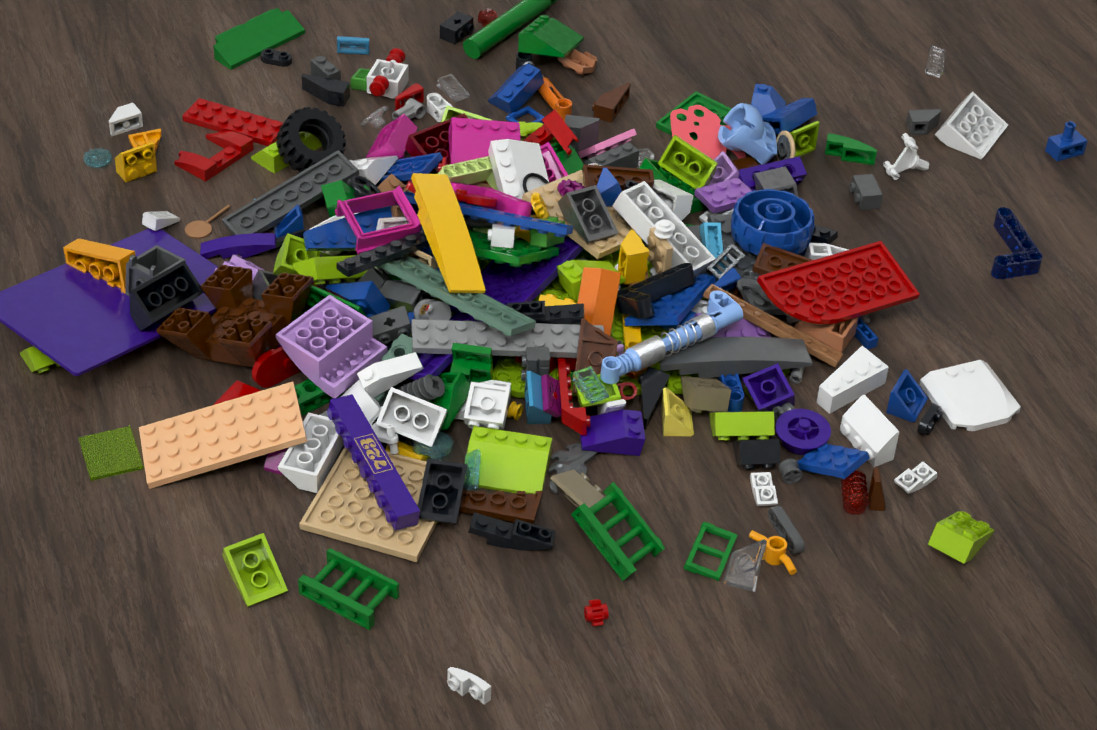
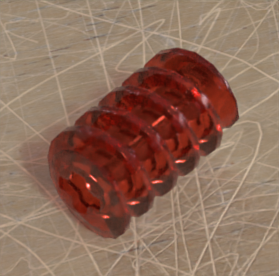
M855 470L847 478H841L843 507L847 513L852 515L862 514L869 504L866 474Z

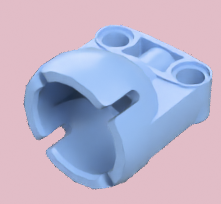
M740 103L729 111L723 122L730 126L731 130L725 126H720L718 131L720 143L727 149L748 153L762 165L767 164L777 154L776 135L773 127L769 123L763 122L759 111L750 104Z

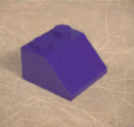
M778 363L743 378V382L759 412H772L774 407H781L787 402L795 405V395Z

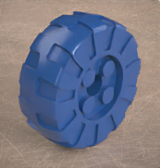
M763 189L748 192L737 200L731 217V234L734 241L744 251L751 252L757 257L763 243L799 255L809 246L814 231V213L810 209L809 204L802 198L787 191Z

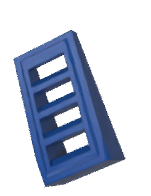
M732 268L714 285L728 291L735 288L741 276L735 268Z

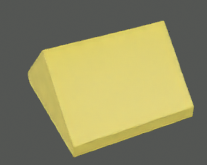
M663 388L661 401L663 436H693L694 430L690 408L668 388Z

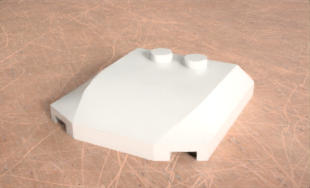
M982 360L930 371L920 379L919 385L932 403L941 406V411H943L942 417L951 429H956L958 426L966 427L967 431H977L1005 424L1011 420L1015 413L1018 414L1021 408L988 363Z

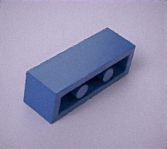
M859 317L854 336L867 350L877 347L878 337Z

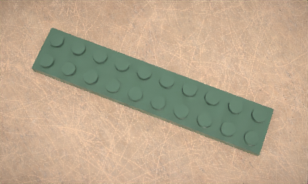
M409 255L376 266L388 271L390 275L401 278L403 282L410 283L416 286L417 289L430 293V296L443 300L445 304L458 308L460 312L468 313L474 319L487 323L489 327L502 331L506 336H514L515 334L535 328V320L483 293H449L440 271Z

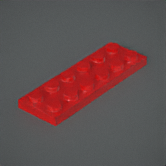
M201 98L182 115L184 122L218 132L223 130L240 133L252 138L253 142L265 146H270L277 142V133L283 124L280 121Z

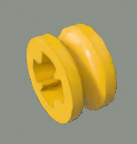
M513 401L508 408L507 417H514V420L518 421L523 412V404L517 405V402Z

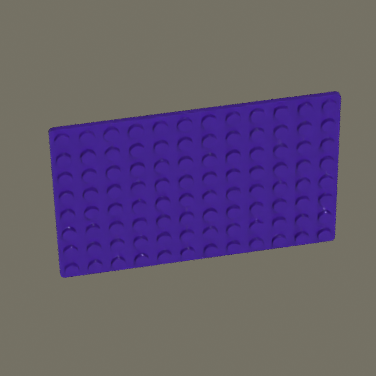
M149 228L111 244V246L135 251V256H139L158 245L185 259L187 266L200 286L218 268V266L162 229L154 231ZM68 264L61 265L0 291V322L74 376H80L162 337L156 330L174 313L172 312L140 331L130 316V297L121 292V288L117 286L113 288L107 285V281L103 279L97 280L93 278L91 273H83ZM205 293L181 307L209 312V314L217 311Z

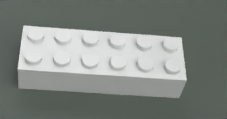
M645 181L622 191L613 204L615 210L647 245L650 228L655 227L656 222L665 219L674 225L673 235L667 239L673 247L671 268L683 263H692L694 275L697 277L700 274L706 273L707 267L716 259Z

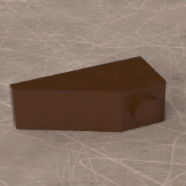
M631 83L621 85L601 95L597 101H594L592 106L594 118H600V120L612 123L630 97Z

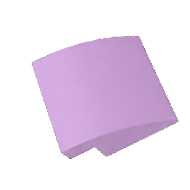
M328 295L276 334V339L295 365L316 386L332 398H337L360 380L357 375L358 372L374 363L381 362L382 356L385 353L387 354V346L373 338V321L331 295Z

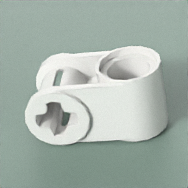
M430 93L427 95L426 111L437 122H441L446 106H453L440 94Z

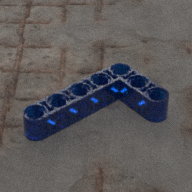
M1006 207L998 208L994 227L1012 253L998 255L994 258L991 275L996 279H1007L1037 274L1043 259L1042 253L1012 210Z

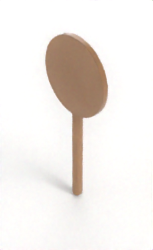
M230 205L221 209L207 221L199 220L187 224L185 227L186 235L194 239L209 236L212 232V226L209 223L229 209Z

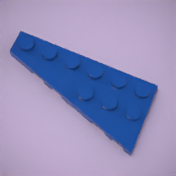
M698 275L695 277L696 282L652 302L655 312L652 317L639 319L628 316L624 319L625 326L679 325L702 299L706 289L711 284L716 283L715 275Z

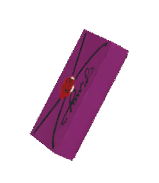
M547 374L541 376L543 411L557 418L561 416L559 381Z

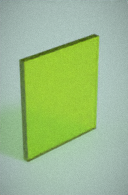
M130 426L78 437L90 481L143 469Z

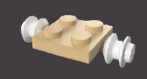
M665 219L656 222L655 227L650 228L647 238L650 254L647 260L654 266L650 270V277L670 269L672 265L673 247L667 239L672 237L674 225Z

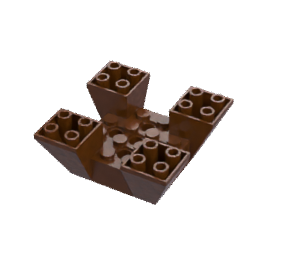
M221 265L200 286L217 309V312L210 317L209 312L178 308L156 331L159 335L195 358L253 367L262 354L278 347L280 343L276 339V334L303 314L314 279L311 276L281 273L261 294L263 300L253 299L252 269Z

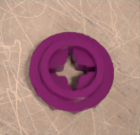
M568 179L567 181L562 180L558 184L557 190L564 196L568 192L585 187L582 186V183H577L576 180L571 181Z

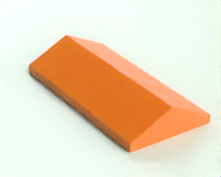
M584 267L577 304H584V315L587 322L592 325H603L604 333L610 336L621 273L603 268Z

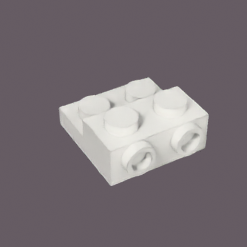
M471 382L464 413L465 424L473 429V426L504 430L511 392L510 387Z

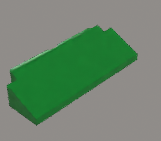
M277 7L248 20L244 24L237 25L216 35V44L213 45L214 59L232 70L261 56V52L267 48L273 50L305 34V29L289 10L281 12Z

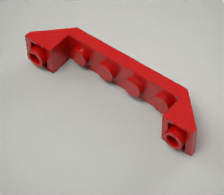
M557 357L562 423L581 435H587V427H590V415H586L585 407L573 408V402L569 403V401H572V389H568L571 388V376L567 375H570V370H575L576 358Z

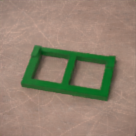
M703 522L688 559L684 564V569L719 581L738 534L718 528L708 522ZM708 532L730 540L725 552L700 544L704 533ZM697 550L722 559L717 572L692 563Z

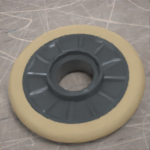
M788 131L780 132L776 139V156L778 161L794 158L795 143L792 135Z

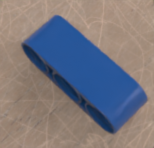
M738 373L735 375L727 374V376L721 375V377H718V380L731 389L727 412H742L744 392Z

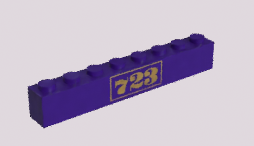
M353 394L330 399L329 408L327 409L328 418L333 421L337 434L341 435L345 448L349 449L353 462L357 463L362 478L366 479L370 492L374 493L379 508H382L385 513L387 522L391 523L395 531L417 525L420 510Z

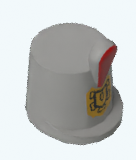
M423 299L414 307L413 314L415 319L450 320L451 318L450 307L443 301Z

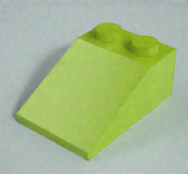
M571 260L556 266L560 285L575 302L578 301L584 267L603 268L618 272L610 262ZM622 275L619 284L625 282V278Z
M264 533L223 548V559L247 607L288 592Z

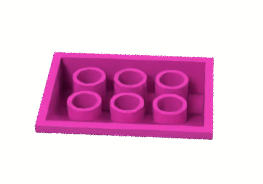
M451 117L448 130L450 164L489 156L488 150L491 141L503 139L520 141V123Z

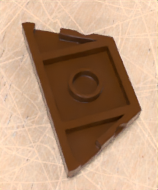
M583 318L580 320L574 379L600 374L602 360L609 356L616 357L618 341ZM573 382L572 393L576 394L575 384Z

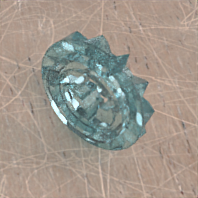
M95 148L85 152L83 159L88 166L102 167L111 162L112 156L109 150Z

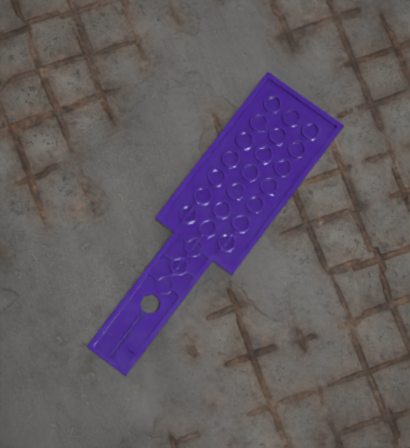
M564 237V243L552 246L559 248V255L553 256L549 260L542 259L541 262L522 264L521 267L510 266V263L507 262L504 264L495 263L492 260L481 271L486 290L483 294L506 306L507 303L531 302L558 276L556 266L566 261L574 260L584 248L570 237ZM448 305L451 312L455 313L450 318V321H479L470 314L460 312L458 308ZM417 353L424 369L408 379L417 380L428 374L438 376L453 361V355Z

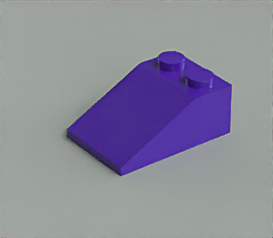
M621 409L591 416L590 427H587V435L580 434L581 449L640 456L645 442L641 411Z

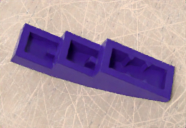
M252 233L213 239L201 243L200 255L207 259L220 254L225 259L233 254H240L244 259L276 248L275 233Z

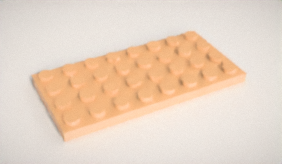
M293 382L139 427L146 480L149 489L308 442Z

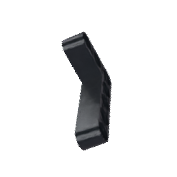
M692 263L677 265L619 290L616 300L619 313L639 319L652 317L655 314L653 301L696 282Z

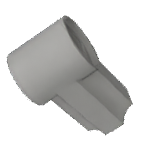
M411 98L407 100L404 107L392 113V118L395 120L402 114H405L409 119L414 117L420 119L426 113V106Z

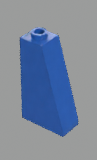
M802 98L761 117L763 122H767L773 127L775 134H779L782 131L790 132L817 115L814 98Z

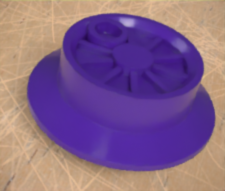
M793 409L779 416L776 422V433L787 450L798 455H805L828 442L831 436V427L823 416L814 411Z

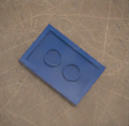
M826 443L805 454L798 461L800 470L845 479L869 459L867 451Z

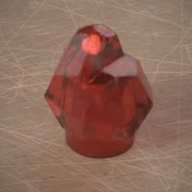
M493 9L481 10L478 14V23L485 27L498 18L497 12Z

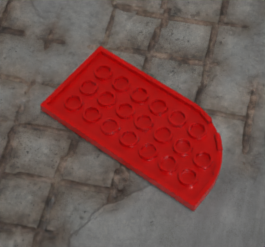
M882 241L760 275L757 279L767 297L779 309L794 318L814 324L840 323L918 299L920 295Z

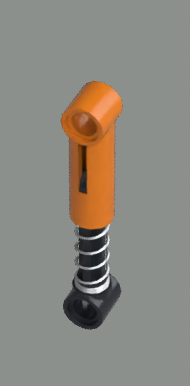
M522 52L516 54V70L526 64L534 66L532 54ZM543 76L544 83L537 91L565 121L566 115H572V101L564 98L550 80Z

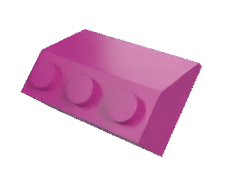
M402 114L380 130L366 158L397 156L398 159H403L408 136L415 133L418 127L405 114Z

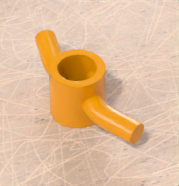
M753 530L750 532L749 538L765 546L764 559L767 563L771 565L784 563L790 575H794L797 572L792 560L786 555L787 542L784 538L780 536L767 538Z

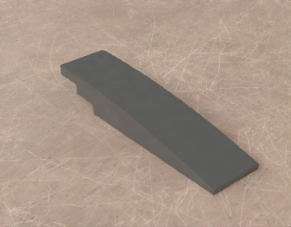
M710 337L704 341L696 342L693 346H688L684 350L680 349L678 353H672L671 356L665 357L658 362L660 371L678 370L680 375L697 373L699 378L721 377V375H735L736 373H756L777 363L781 370L812 366V361L803 339L775 337Z

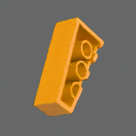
M79 238L63 247L66 264L83 273L89 272L93 275V278L97 280L103 279L107 281V285L113 288L117 286L121 288V292L125 293L126 263L129 262L131 255H135V251Z

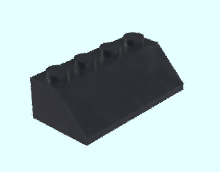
M182 261L129 292L130 316L139 330L142 331L205 292L201 289L200 284L186 262Z

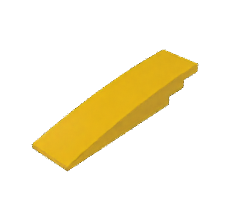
M413 173L411 180L416 190L414 198L419 208L417 216L449 293H485L486 290L474 247L447 174Z

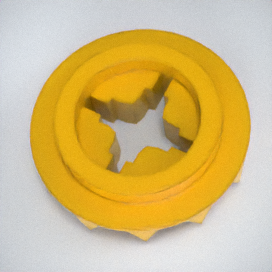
M537 192L532 193L531 204L536 215L541 219H547L549 212L543 197Z

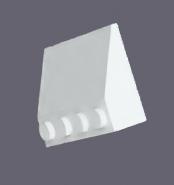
M972 91L958 105L935 135L945 145L982 159L1007 128L1008 124Z
M512 139L490 142L488 154L498 191L522 199L523 193H525L523 179L529 173L539 174L549 182L538 143ZM529 177L526 182L528 191L545 185L537 177Z

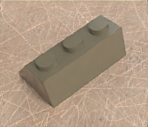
M573 469L553 475L550 478L561 493L577 508L583 503L590 508L604 498L602 495L603 490L596 484L592 486L589 483L591 480L583 472L579 474ZM610 503L597 512L595 517L601 524H604L619 512Z

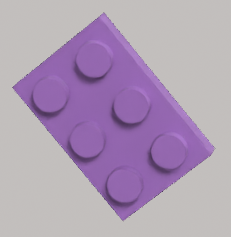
M733 178L697 188L694 195L711 212L718 213L734 208L737 200L752 190L739 178Z

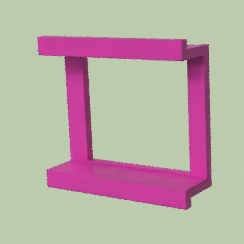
M400 185L392 191L337 201L335 214L337 217L345 216L357 238L355 250L358 255L377 246H382L391 241L404 238L407 235L420 232L421 223ZM398 204L409 224L363 233L353 214Z

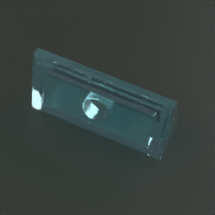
M480 449L467 453L465 456V464H468L471 472L467 491H478L481 463Z

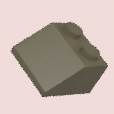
M681 376L684 404L691 411L701 413L702 410H707L710 413L728 411L731 389L721 381L712 378Z

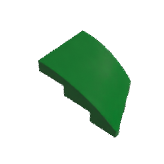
M453 343L451 349L453 362L450 372H463L470 385L471 382L480 383L493 380L492 348Z

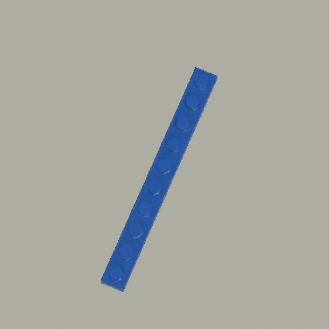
M405 191L404 194L411 206L417 204L414 198L415 194ZM459 203L463 216L464 214L470 215L469 218L480 220L485 218L487 219L486 222L489 223L504 222V226L514 227V225H518L523 230L538 229V233L548 234L552 232L557 237H566V235L573 233L574 226Z

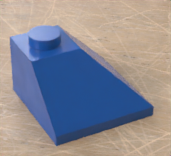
M755 84L751 105L759 111L761 116L786 106L785 100L772 86Z

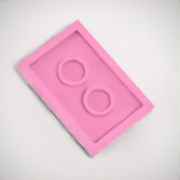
M633 128L578 152L580 158L585 156L588 159L631 141V137L637 135L636 131Z

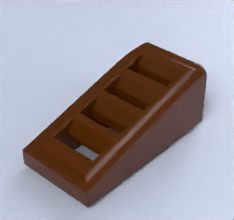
M874 467L868 492L869 509L885 511V496L879 467Z

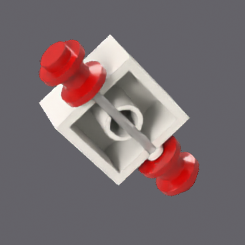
M393 48L386 60H376L367 75V93L377 97L385 96L395 99L396 96L403 92L409 81L408 65L402 64L406 57L403 50Z

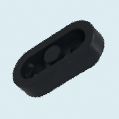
M267 48L261 52V61L266 64L287 67L292 64V55L285 51L281 52Z
M935 403L931 405L918 426V433L927 435V433L933 431L935 422H939L943 415L941 406Z

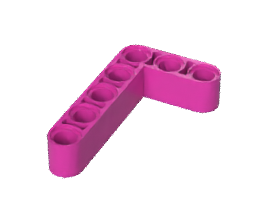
M450 182L454 191L464 189L468 190L467 193L497 198V206H483L485 208L528 217L531 215L532 204L530 202L492 188Z

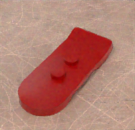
M410 180L405 188L415 194V187L412 180ZM464 189L454 191L459 202L482 206H497V198L467 193L468 190Z
M282 346L265 352L257 359L252 368V378L259 386L269 388L297 374L301 370L287 355Z

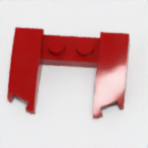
M555 109L542 119L544 124L523 140L525 142L538 143L542 146L555 137L568 155L572 153V150L568 148L572 140L579 142L578 138Z
M222 130L213 134L209 133L205 135L206 139L224 148L222 151L208 159L204 156L181 150L178 153L179 159L174 161V165L206 182L253 151V139L232 131Z

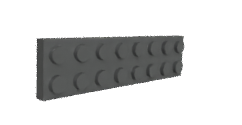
M337 150L224 217L222 223L233 235L263 233L280 223L297 204L303 209L323 197L321 185L340 180L346 183L348 179L359 175V170Z
M709 215L708 222L721 223L723 251L733 243L745 254V257L737 264L735 269L741 278L748 277V274L743 275V271L753 268L750 267V263L756 261L757 256L751 252L744 251L734 241L731 234L732 215ZM729 252L732 257L738 258L734 253ZM726 257L727 262L729 264H732V262ZM746 287L740 291L744 301L770 315H785V312L773 303L764 300L758 292Z

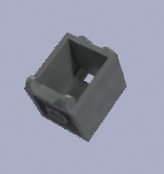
M158 245L139 256L131 255L129 262L126 263L125 294L129 296L131 290L180 262H186V260Z

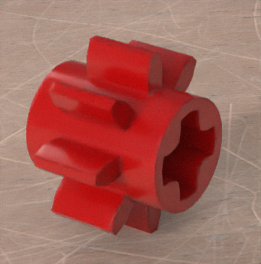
M599 599L589 600V606H584L585 621L591 622L593 627L604 625L603 620H608L609 618L607 604H601Z

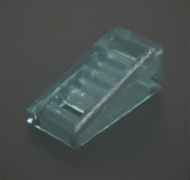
M591 366L573 372V382L591 404L609 398V394Z

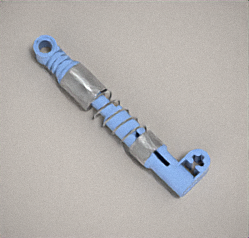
M713 291L709 295L708 313H703L686 321L684 326L678 325L676 329H669V333L662 332L661 338L655 335L625 350V353L620 356L605 357L602 360L600 379L604 383L615 384L622 375L631 371H640L663 360L665 357L671 356L672 353H678L680 349L684 350L688 346H693L696 342H701L714 336L718 330L743 318V310L725 292Z

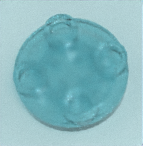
M439 431L432 447L413 440V451L417 454L431 456V459L442 460L443 456L452 452L454 442L449 435Z

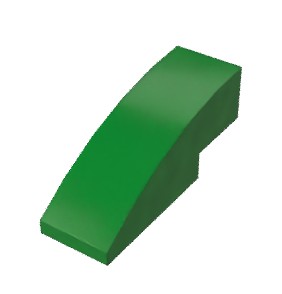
M828 133L825 154L840 156L841 161L875 165L877 150L852 138Z

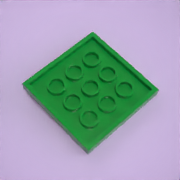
M697 91L673 109L688 111L690 106L701 105L719 117L721 120L720 125H726L723 120L731 110V108ZM699 109L694 111L696 116H704L703 111ZM673 110L656 122L657 129L671 136L670 114ZM677 114L676 116L680 121L687 119L684 114ZM695 132L689 133L693 140L698 139Z

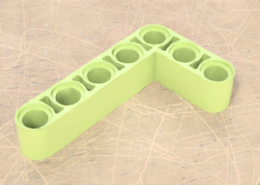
M489 156L445 165L438 173L447 174L450 182L472 184L486 180L493 189L498 190Z

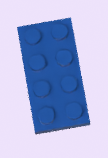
M438 152L397 159L376 185H380L391 173L400 181H410L413 173L429 174L438 167V163L443 159V156Z

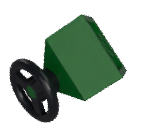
M358 175L353 176L350 180L352 188L342 180L321 185L330 218L336 215L335 209H337L338 200L344 201L373 195L371 189L377 194L380 193L379 189L373 182Z

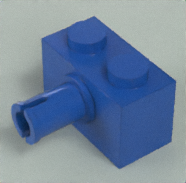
M1072 121L1065 123L1062 134L1048 138L1045 151L1057 162L1082 155L1085 152L1088 140L1075 130L1076 124Z

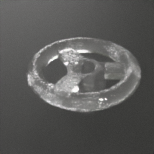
M384 106L366 117L360 123V126L364 128L372 124L375 130L386 123L382 116L389 108Z

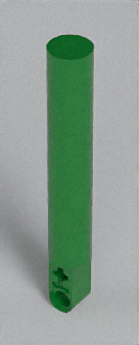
M558 0L520 1L463 42L465 53L470 58H479Z

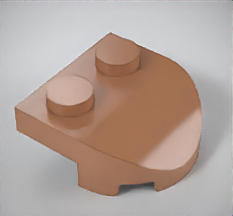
M573 49L564 58H558V61L563 63L564 67L572 68L575 70V73L580 75L593 73L598 62L596 56L586 51L581 53L577 49Z

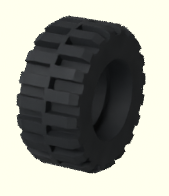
M310 107L299 108L294 113H291L280 127L276 137L277 148H280L278 152L281 157L283 156V161L286 165L289 164L292 170H298L300 173L337 150L344 154V147L346 146L345 133L341 131L342 126L339 122L335 121L336 118L328 115V112L325 110L320 111L319 108L315 107L313 109ZM299 132H308L316 136L323 146V151H314L306 147L300 139Z

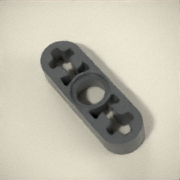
M781 506L769 508V520L778 535L786 540L789 552L792 555L804 552L803 539Z

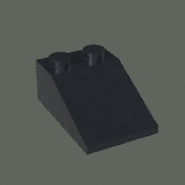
M427 459L418 502L420 510L419 519L457 524L471 473L468 464Z

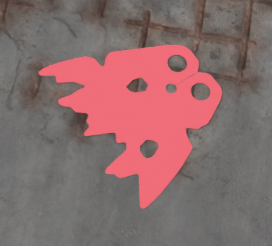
M701 105L690 106L688 111L676 109L671 112L672 138L674 135L678 136L713 160L720 152L724 151L726 153V150H730L720 143L718 131L720 126H725L729 130H731V127L720 125L721 120L715 113ZM699 109L704 112V116L698 117L694 114V111ZM677 114H684L687 119L680 121L676 116ZM695 132L698 139L693 140L689 133ZM730 150L738 159L746 157L744 151Z

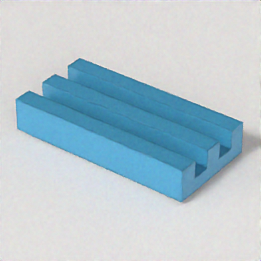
M337 36V53L369 55V38Z

